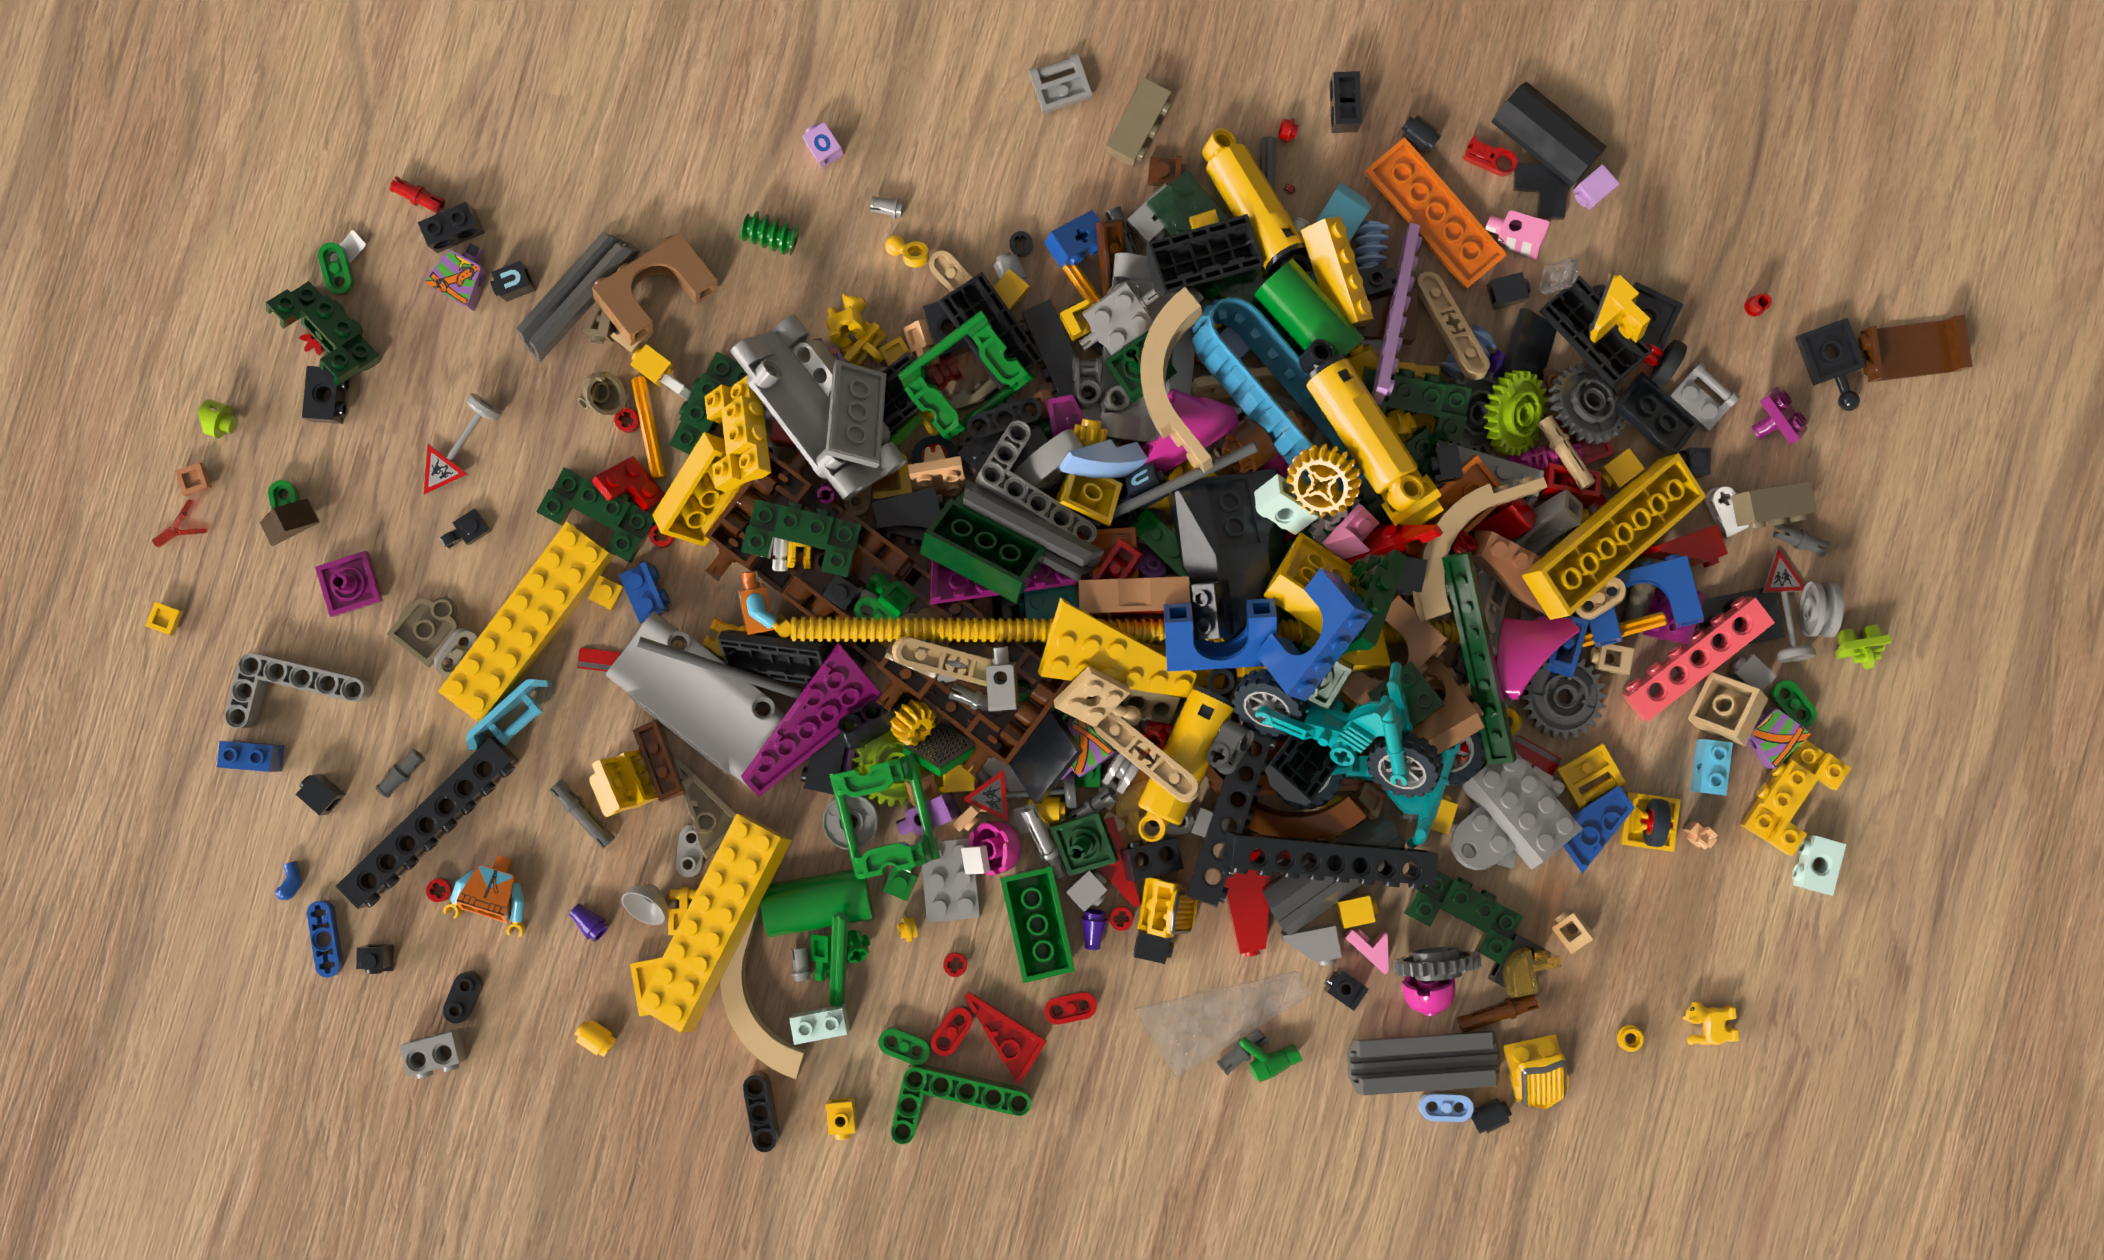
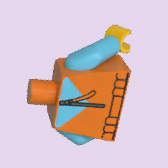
M757 571L741 573L744 588L738 589L747 635L775 630L780 637L787 638L790 635L791 624L782 613L777 617L773 615L770 609L767 588L765 584H759Z
M497 856L492 868L478 865L475 870L469 871L458 879L450 898L452 903L446 905L443 912L448 914L453 907L456 911L454 919L461 916L464 910L507 924L511 920L512 923L506 930L507 934L510 936L513 931L512 927H517L520 930L519 937H521L525 932V925L522 922L525 902L521 885L517 883L514 875L508 873L512 860L504 856Z

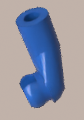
M297 861L283 864L286 879L275 891V895L279 900L293 898L302 886Z

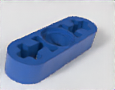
M326 900L313 902L307 909V920L315 969L320 976L329 978L339 974L343 969V957L335 908L332 903ZM320 908L326 910V914L322 918L315 914V911ZM322 922L323 924L329 923V926L317 929V925L322 924ZM323 931L331 935L332 940L328 946H323L319 942V935ZM333 949V952H332V953H329L328 955H327V954H324V955L321 954V951H327V950ZM328 959L330 962L335 963V967H332L331 970L324 967V963L328 962Z

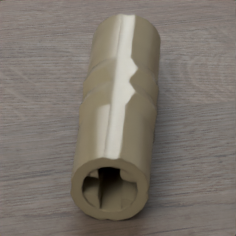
M1640 554L1637 557L1635 568H1637V564L1645 561H1653L1655 564L1659 563L1660 560L1644 557ZM1642 583L1630 586L1622 622L1647 616L1652 602V594L1655 590L1654 585Z

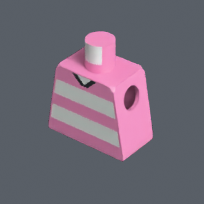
M1509 211L1506 219L1491 215L1485 230L1499 234V246L1536 261L1545 241L1550 222L1519 212Z

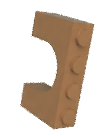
M680 233L673 237H666L659 246L642 252L638 259L630 264L625 263L621 265L614 274L609 277L600 278L592 287L593 299L630 346L653 333L652 320L633 296L636 285L643 279L654 275L667 276L675 280L683 288L695 305L717 292V279Z
M1399 595L1393 600L1385 622L1403 637L1409 650L1408 662L1412 661L1419 672L1423 674L1428 669L1425 663L1432 656L1437 659L1447 648L1444 645L1447 638L1428 621L1419 623L1416 611ZM1361 671L1351 672L1341 690L1357 705L1359 703L1364 705L1372 702L1367 693L1384 680L1372 679Z
M1409 653L1395 662L1400 663L1403 667L1408 662ZM1442 654L1437 659L1432 656L1425 663L1428 669L1422 676L1433 689H1439L1446 693L1444 699L1445 706L1416 726L1412 733L1417 734L1416 737H1424L1429 741L1430 745H1434L1438 749V754L1484 728L1480 719L1484 715L1476 701L1470 703L1468 699L1471 696L1463 683L1460 685L1456 683L1459 679L1451 666L1447 668L1444 666L1446 660ZM1391 664L1390 667L1379 670L1373 676L1377 680H1386L1390 676Z

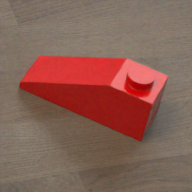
M1718 524L1648 548L1641 555L1664 561V558L1667 556L1680 554L1681 557H1688L1690 566L1702 563L1705 568L1720 563L1718 558L1727 555L1728 552Z

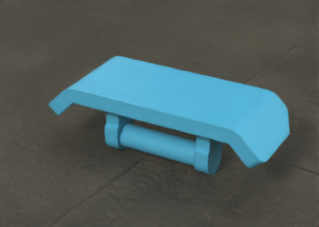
M1340 183L1316 222L1325 218L1341 216L1350 242L1372 206L1363 196ZM1313 270V272L1311 273V275H1310L1309 277H1310L1315 283H1317V280H1316V277H1315V274H1314V270Z
M525 680L469 730L466 739L468 749L477 750L484 744L485 735L490 730L506 746L511 742L510 739L531 720L543 713L542 708L530 695L538 687H552L553 681ZM524 702L529 709L507 729L502 731L497 724L519 704Z

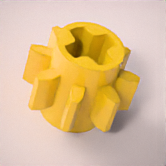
M1398 409L1389 412L1385 416L1402 442L1412 437L1411 430L1416 429L1417 426L1410 412L1405 413L1404 410Z
M1082 418V424L1075 425L1074 433L1082 445L1086 447L1106 441L1108 429L1101 428L1102 421Z

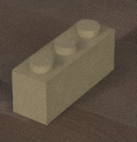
M1143 77L1106 146V153L1134 167L1137 160L1141 162L1148 150V147L1145 145L1149 137L1154 139L1160 128V125L1157 123L1161 115L1166 117L1173 102L1169 101L1171 91Z
M1811 481L1731 495L1737 527L1749 525L1750 530L1766 527L1765 522L1768 521L1770 526L1787 523L1786 518H1790V523L1806 520V514L1817 512Z

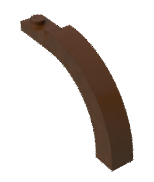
M1209 765L1205 776L1209 779L1211 788L1215 792L1220 793L1225 774H1221L1215 767ZM1353 791L1331 806L1309 812L1282 811L1252 800L1249 810L1254 811L1249 827H1245L1262 835L1318 840L1344 832L1355 826L1368 816L1370 810ZM1234 793L1230 796V802L1233 806L1242 807L1244 805L1245 799L1241 794Z

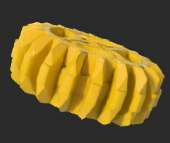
M1316 444L1310 448V451L1305 448L1301 451L1300 455L1294 457L1293 464L1288 468L1289 475L1286 478V482L1291 484L1288 487V493H1296L1295 501L1302 502L1301 510L1306 508V506L1310 508V515L1314 514L1315 511H1319L1322 518L1326 515L1327 511L1332 517L1338 511L1343 513L1346 511L1347 506L1353 505L1355 498L1360 493L1358 488L1361 485V479L1358 478L1360 469L1353 468L1355 459L1346 460L1347 451L1342 453V455L1337 453V446L1332 451L1328 450L1327 444L1322 445L1321 449ZM1304 469H1307L1309 472L1308 476L1311 479L1309 485H1307L1304 478ZM1338 477H1341L1343 480L1344 491L1342 493L1338 489Z

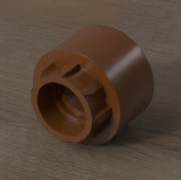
M1250 419L1245 420L1226 435L1225 443L1222 445V454L1224 456L1254 441L1257 444L1258 452L1230 464L1239 473L1255 472L1276 455L1275 446L1269 435L1259 424Z

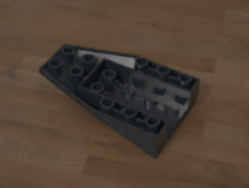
M1277 468L1200 478L1170 492L1168 496L1182 568L1186 575L1189 576L1191 584L1205 581L1229 580L1234 634L1223 637L1224 641L1234 639L1245 629L1247 623V600L1267 599L1264 597V594L1287 553L1284 529L1267 517H1262L1255 507L1254 492L1277 474ZM1275 605V607H1276V615H1277V633H1278L1279 616H1280V606H1276V605Z

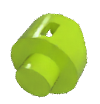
M207 399L202 403L197 412L203 429L202 433L219 439L226 432L232 434L237 427L238 419L233 416L232 407Z

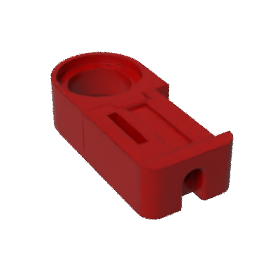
M1477 136L1472 137L1463 155L1464 161L1501 177L1508 176L1514 171L1518 160L1512 151L1500 146L1495 149L1477 141ZM1500 157H1507L1511 161V168L1508 170L1501 169L1498 166V159Z

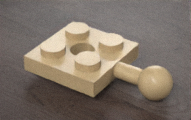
M1090 666L1053 700L1056 709L1093 727H1096L1110 712L1121 717L1132 727L1136 726L1141 720V712L1137 707L1131 705L1123 707L1119 705L1130 694L1129 687Z

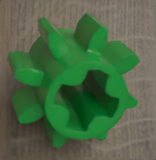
M860 930L848 931L847 963L861 962L870 953L868 946L871 944L867 934L862 936Z

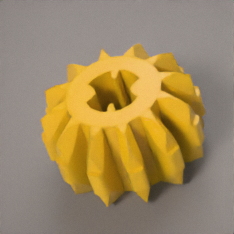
M911 699L907 705L902 704L901 709L895 711L896 716L890 720L892 723L890 730L893 732V735L907 746L910 744L916 746L919 741L924 742L925 737L931 735V729L936 726L934 722L936 715L927 704L920 700L915 702Z

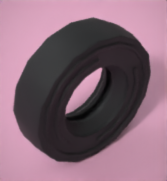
M1673 340L1663 351L1662 357L1658 359L1659 363L1654 366L1650 379L1656 384L1664 386L1682 363L1687 352V345L1679 340Z

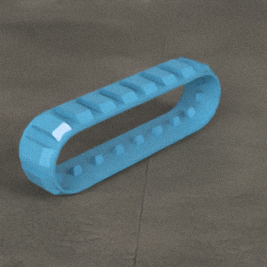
M1240 298L1216 299L1212 305H1207L1192 327L1194 333L1192 342L1195 353L1250 420L1255 421L1266 431L1275 449L1289 465L1293 464L1294 457L1300 455L1301 451L1305 448L1310 451L1313 444L1223 341L1214 327L1215 323L1228 326L1238 333L1333 445L1338 447L1339 452L1342 454L1347 451L1346 460H1353L1344 443L1304 384V379L1308 374L1299 365L1300 357L1265 316L1250 302ZM1355 462L1353 468L1360 469L1357 463ZM1304 469V478L1307 485H1309L1311 482L1308 476L1309 472L1307 469ZM1360 470L1358 478L1361 479L1362 483L1366 479V477ZM1338 477V489L1342 493L1344 491V484L1342 478Z

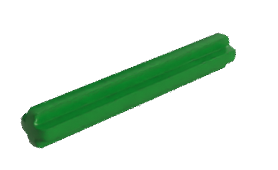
M836 912L832 916L829 1004L835 1007L845 1003L848 915L842 912Z

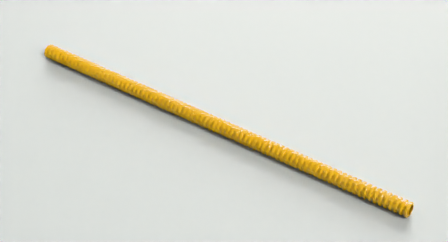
M792 617L790 636L792 641H796V639H801V641L809 639L810 642H813L814 639H818L819 642H822L823 639H827V642H831V639H835L836 642H839L840 639H844L845 642H848L849 639H853V642H857V639H861L862 642H866V639H870L871 642H874L875 639H879V642L887 639L888 642H891L892 639L897 640L903 636L923 641L930 639V642H935V639H938L939 642H943L944 639H947V642H952V639H955L956 642H960L961 639H964V642H969V639H972L973 642H977L978 639H981V642H986V639H989L990 642H994L995 639L998 642H1003V640L1007 642L1015 640V642H1020V640L1024 642L1032 640V642H1037V640L1045 642V640H1048L1054 619L1049 618L1046 621L1045 618H1041L1040 621H1037V618H1032V621H1029L1028 618H1024L1023 621H1020V618H1015V621H1012L1011 618H1007L1006 621H1003V618H999L998 621H995L994 618H990L989 621H986V618L981 620L973 618V620H969V618L964 620L956 618V620H952V618H947V620L939 618V620L930 618V620H926L925 617H922V620H918L917 617H914L913 620H909L908 617H905L904 620H901L900 617H896V620H892L891 617H888L887 620H883V617H879V620H875L874 617H870V620H866V617H862L861 620H857V617H853V620H849L848 617H844V620H840V617H836L835 620H831V617H827V620H823L822 617H818V620H814V617H810L809 620H805V617H801V620H798L796 617ZM1108 618L1105 621L1133 636L1137 641L1140 640L1141 643H1145L1146 640L1149 643H1153L1154 640L1157 643H1162L1165 640V625L1162 619H1157V621H1154V619H1149L1148 621L1145 619L1140 621L1137 619H1132V621H1129V619H1124L1123 621L1116 619L1113 621ZM1280 619L1277 635L1290 639L1292 643L1294 641L1301 643L1303 639L1299 620L1295 622L1288 620L1286 622ZM1436 620L1431 621L1430 624L1447 638L1446 642L1448 644H1453L1454 642L1455 644L1461 643L1456 621L1448 620L1445 622L1440 620L1439 623ZM1384 622L1382 629L1385 643L1389 644L1391 641L1393 644H1397L1399 641L1401 644H1405L1406 642L1403 637ZM1223 638L1205 639L1211 642L1212 640H1214V642H1220V640L1224 642Z

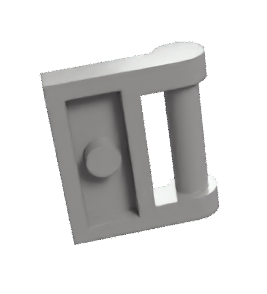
M1078 53L1070 55L1069 59L1039 69L1036 67L1028 69L1043 114L1092 98V92ZM1070 69L1075 71L1074 74L1044 84L1040 80Z
M1699 362L1669 396L1700 423L1699 426L1704 431L1708 432L1729 408L1738 401L1740 395L1726 388L1706 370V365ZM1697 377L1724 399L1720 405L1694 383Z

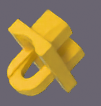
M863 320L862 326L866 330L867 335L859 339L855 344L851 341V344L844 348L839 346V350L843 353V358L848 363L862 366L871 357L880 364L884 357L877 348L888 336L875 322L870 324Z

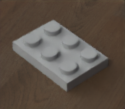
M970 838L937 841L941 858L922 865L927 923L980 917L976 874H965L961 848L969 846Z

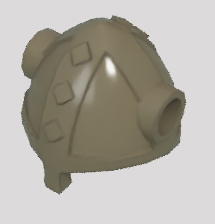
M598 372L592 373L584 379L581 396L577 400L583 409L591 408L603 415H614L624 407L626 394L621 381L614 374Z

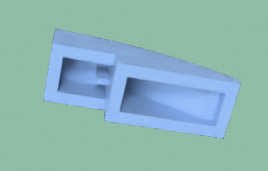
M1110 439L1069 451L1059 468L1062 472L1077 476L1119 478L1126 477L1142 468L1148 458L1137 442L1116 448Z

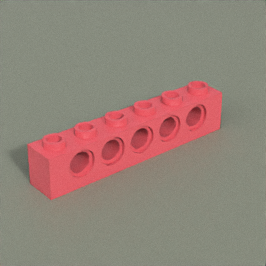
M1742 596L1733 601L1730 605L1731 609L1724 614L1719 613L1709 621L1710 625L1704 630L1699 629L1693 633L1690 645L1685 644L1682 647L1679 645L1673 648L1667 654V659L1661 663H1654L1646 670L1647 674L1640 680L1636 678L1626 685L1625 688L1627 690L1621 695L1640 719L1647 722L1775 623L1756 598ZM1740 617L1742 620V626L1739 630L1736 631L1734 628V621L1736 618ZM1719 633L1721 642L1717 647H1714L1712 643L1713 637ZM1698 650L1700 652V659L1698 662L1693 663L1691 655L1694 651ZM1677 666L1679 668V675L1676 679L1672 680L1670 671ZM1653 683H1657L1658 692L1651 696L1649 688Z

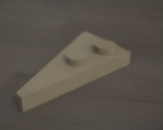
M676 759L674 762L686 791L683 796L703 855L708 859L720 847L736 814L679 759Z

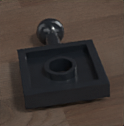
M1635 282L1632 287L1639 292L1635 304L1642 311L1651 312L1654 317L1653 323L1648 324L1641 340L1662 350L1684 304ZM1598 284L1592 289L1602 298L1606 286Z
M1848 318L1796 336V342L1813 386L1835 378L1840 392L1838 398L1839 407L1844 411L1855 410L1860 404V397L1855 391L1850 390L1845 374L1862 369L1866 365ZM1827 345L1835 348L1836 356L1834 359L1828 358L1825 355V347Z

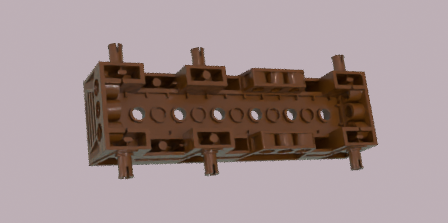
M800 450L797 451L790 462L786 461V463L783 460L780 461L769 452L771 473L764 478L746 482L705 534L719 548L718 551L720 553L705 570L717 581L720 580L732 562L736 563L737 561L750 571H757L758 577L772 586L782 597L807 616L814 617V620H818V617H822L823 620H827V617H831V620H835L836 617H840V620H844V617L853 620L856 602L852 607L844 611L822 596L836 575L821 571L820 559L825 555L826 550L812 547L811 569H804V547H796L794 568L788 567L787 571H775L772 569L773 559H775L773 548L770 559L741 552L746 528L750 524L755 499L788 506L789 502L805 505L804 511L813 513L815 508L831 511L830 517L863 525L851 569V574L868 584L871 581L870 578L876 572H879L891 584L895 580L899 581L916 596L909 606L910 610L908 613L917 614L923 608H932L944 620H947V618H952V620H956V618L961 620L969 618V620H973V618L978 620L986 618V621L990 620L974 606V599L930 605L931 574L835 501L828 504L821 503L819 501L821 497L817 498L819 489L803 477L804 473L802 471L809 462ZM840 639V641L856 650L890 678L889 681L891 683L876 700L878 704L883 705L889 697V700L883 707L890 712L903 692H909L970 737L977 748L962 767L968 771L975 762L976 765L969 772L975 777L989 758L992 759L994 757L1006 766L1009 765L1054 705L1053 700L1071 683L1069 680L1040 676L1038 669L1042 657L1032 652L1022 643L1015 642V640L1011 642L1006 640L998 642L995 639L994 642H990L989 639H986V642H981V639H978L977 642H973L972 639H969V642H964V639H961L960 642H956L955 639H952V642L948 644L949 648L992 659L993 647L1007 646L1009 662L1016 661L1018 680L1022 679L1030 684L1031 694L1029 698L1020 701L1017 709L1002 710L1000 716L997 717L980 709L972 710L971 706L949 699L951 691L962 695L961 692L952 689L954 682L975 691L978 689L983 690V694L987 695L986 686L964 680L947 683L945 681L938 682L936 677L934 679L884 658L890 644L886 640L879 642V639H875L874 642H871L870 639H866V642H862L861 639H857V642H853V639H849L848 642H845L844 639ZM1019 687V692L1027 694V688Z

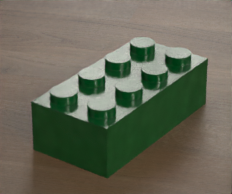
M950 498L926 530L920 554L1017 603L1040 569L1046 547Z

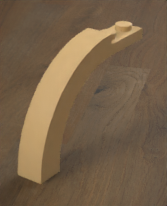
M1184 287L1163 307L1149 329L1141 356V384L1149 415L1162 438L1164 439L1170 435L1173 442L1179 448L1183 446L1188 452L1186 457L1194 468L1199 466L1205 473L1213 467L1212 458L1177 415L1166 393V371L1171 354L1181 337L1197 322L1202 314L1201 305Z
M1534 476L1523 478L1518 481V486L1512 488L1509 487V484H1505L1492 490L1491 485L1487 484L1456 501L1437 518L1433 525H1438L1443 534L1432 541L1422 543L1417 555L1418 558L1428 560L1422 593L1413 591L1415 610L1419 623L1451 612L1445 590V570L1442 557L1448 555L1452 543L1466 523L1484 510L1547 488L1544 477L1536 480Z
M759 904L720 980L722 1000L734 1031L747 1049L770 1068L796 1079L800 1074L807 1049L785 1041L769 1029L754 1009L747 990L746 959L761 910V904Z

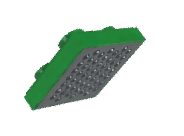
M941 722L931 729V735H927L924 742L919 741L916 746L912 744L904 745L903 754L909 755L914 753L917 763L941 777L962 762H965L977 747H975L976 744L972 740Z

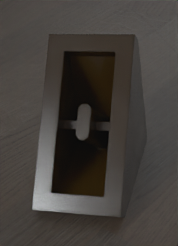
M303 499L274 507L259 523L270 545L275 546L320 523L309 499Z

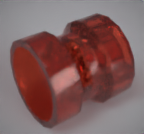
M951 355L944 358L940 365L933 364L928 367L940 390L946 388L948 382H957L963 378Z

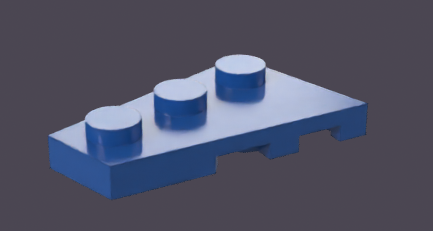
M1619 785L1572 815L1583 830L1563 845V847L1582 874L1635 808Z

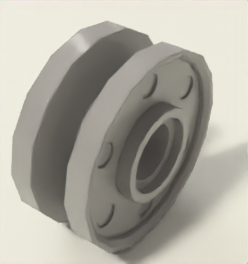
M1811 581L1804 586L1799 604V620L1805 636L1815 637L1820 633L1823 637L1831 638L1835 637L1839 632L1842 624L1844 602L1841 588L1836 582H1827L1822 586L1820 582Z
M1138 749L1137 751L1142 757L1140 761H1142L1147 753ZM1117 751L1101 782L1108 785L1115 777L1119 778L1116 791L1123 794L1139 768Z
M846 795L850 814L855 815L858 819V825L854 830L860 848L865 846L875 836L879 827V814L876 806L869 798ZM834 799L827 806L823 814L822 827L826 837L833 845L842 849H848L836 799Z

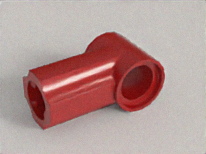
M1148 720L1143 736L1162 750L1174 725Z

